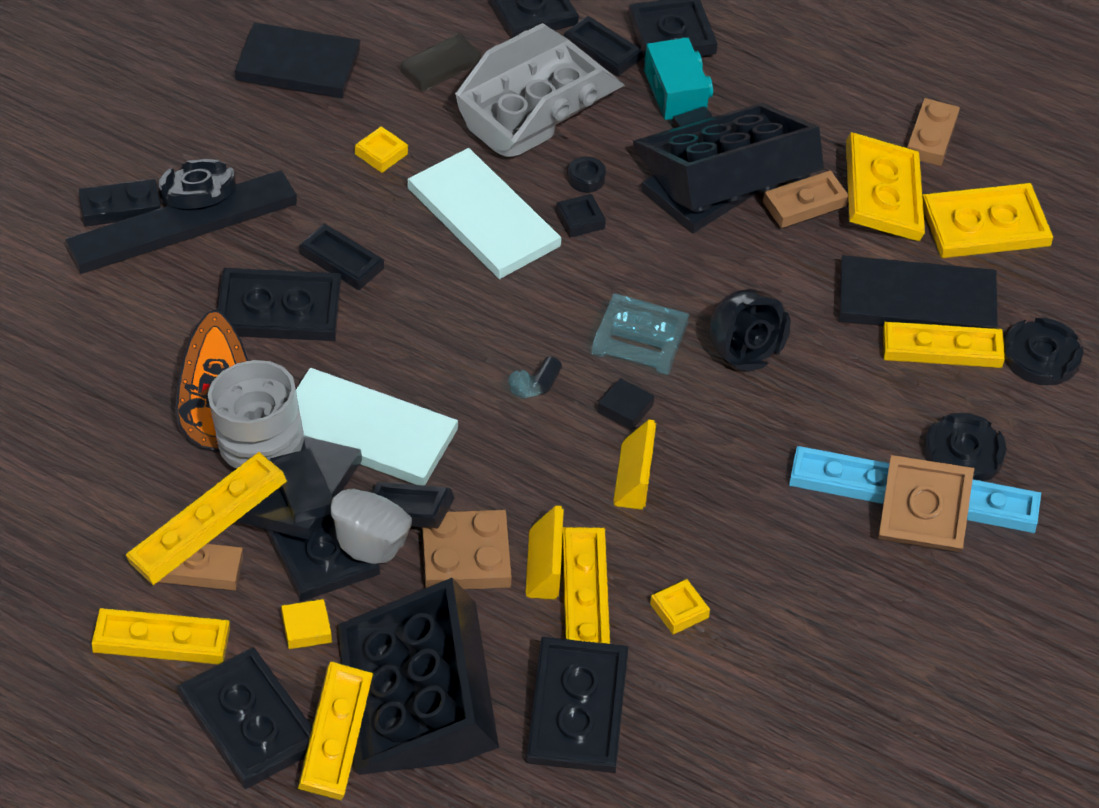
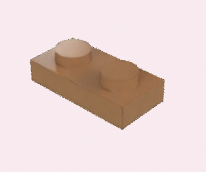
M924 98L907 147L919 152L920 161L942 166L958 119L960 107Z
M830 170L766 191L763 203L780 228H784L846 207L848 204V194Z

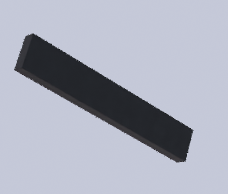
M282 170L236 184L234 192L219 203L194 209L175 208L169 205L66 238V248L78 271L82 274L297 204V194Z

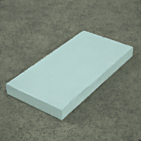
M470 148L408 178V189L498 279L561 246V236Z
M313 368L308 370L296 389L304 436L361 449V465L415 485H425L458 430V420Z

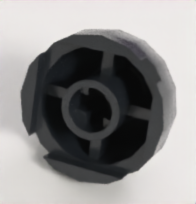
M744 289L732 292L721 300L714 309L710 319L709 333L713 346L728 363L737 369L745 371L761 369L769 364L762 360L769 358L773 352L779 355L785 347L790 334L791 319L789 313L783 309V304L778 299L763 291Z

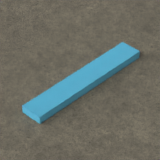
M797 446L789 486L883 504L889 463ZM973 479L967 520L1035 533L1038 523L1041 492Z

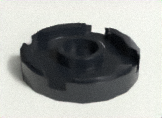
M213 159L187 161L182 164L183 169L174 172V169L170 168L159 179L161 199L165 204L175 208L194 209L207 207L228 198L236 189L235 173L232 167L227 169L226 163Z
M1035 318V322L1025 323L1026 320L1017 322L1008 331L1004 343V360L1011 371L1023 380L1038 385H1058L1069 381L1078 372L1084 354L1083 346H1080L1077 341V334L1063 323L1048 318Z
M952 413L944 416L942 421L936 424L934 422L929 427L924 443L926 461L974 468L973 479L987 481L992 479L1002 468L1007 451L1005 438L1000 430L997 433L991 427L992 423L984 417L970 413Z

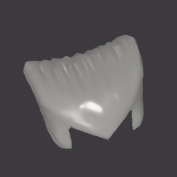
M355 488L343 490L332 499L331 514L334 519L337 540L340 547L355 560L371 564L387 563L395 557L397 551L405 544L409 528L412 525V518L399 505L375 493L360 491Z

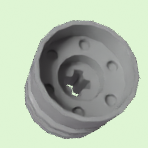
M252 360L237 363L223 370L212 381L208 391L209 405L220 455L230 466L238 468L258 452L271 461L270 458L301 451L305 436L293 376L284 367L271 361Z

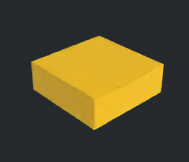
M382 126L355 144V155L381 173L408 154V144Z
M688 579L651 595L650 605L672 635L709 618L710 608Z
M324 599L281 606L288 649L332 643V634Z

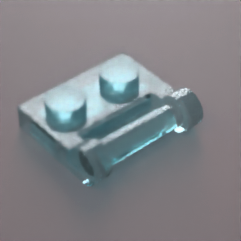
M614 293L594 338L592 354L604 357L605 354L655 367L657 368L656 372L669 375L675 355L688 326L689 314ZM613 334L660 347L662 351L657 352L611 339V336Z

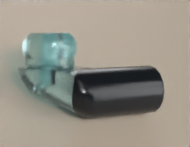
M548 356L543 360L535 375L529 376L525 370H521L520 373L517 370L514 371L508 379V383L512 387L511 392L522 399L549 392L562 369L561 362L555 357Z

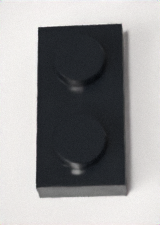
M155 179L79 189L85 227L116 223L161 208Z

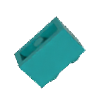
M689 37L646 44L644 72L664 120L673 119V116L703 106L707 108L708 99L713 97L712 80L710 76H705L702 70L701 55L699 51H694Z

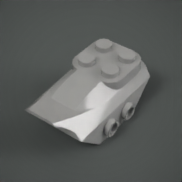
M542 23L487 50L455 94L459 110L468 129L495 152L505 157L520 155L549 140L554 135L557 124L625 85L566 37Z

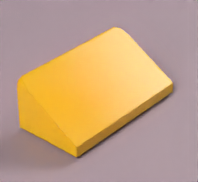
M648 419L622 443L613 501L617 507L643 510V507L646 506L656 431L655 420Z
M554 506L529 531L526 597L540 599H556L559 597L564 511L562 506Z

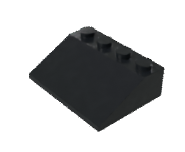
M759 103L633 140L634 149L671 198L694 212L708 210L712 207L713 203L723 200H741L745 197L746 193L756 190L769 191L777 188L779 183L788 180L799 181L810 177L811 173L824 170L820 127L765 103Z
M453 578L338 624L342 665L373 673L354 752L355 771L359 775L461 763L499 748L476 602Z

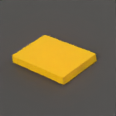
M851 132L846 139L849 222L920 241L925 234L919 152Z
M1031 183L922 195L923 211L941 258L1048 247L1052 244V232Z

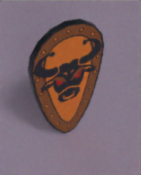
M217 310L209 311L204 315L188 341L177 385L175 408L178 427L187 440L200 449L220 452L209 405V388L212 381L223 370L237 363L248 361L243 343L234 326L222 312Z

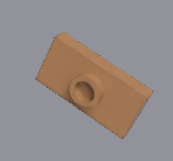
M206 544L159 582L236 591L243 560V548Z

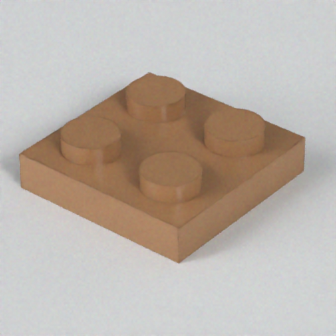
M891 455L878 539L962 552L974 468Z
M506 510L447 512L439 528L422 527L425 588L449 578H453L463 589L511 588L512 577Z

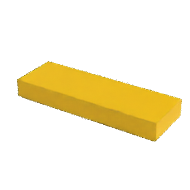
M884 322V360L1003 367L1005 358L1002 329Z
M100 608L92 640V650L94 653L220 664L224 662L230 621Z
M330 661L298 789L340 801L343 799L373 673Z

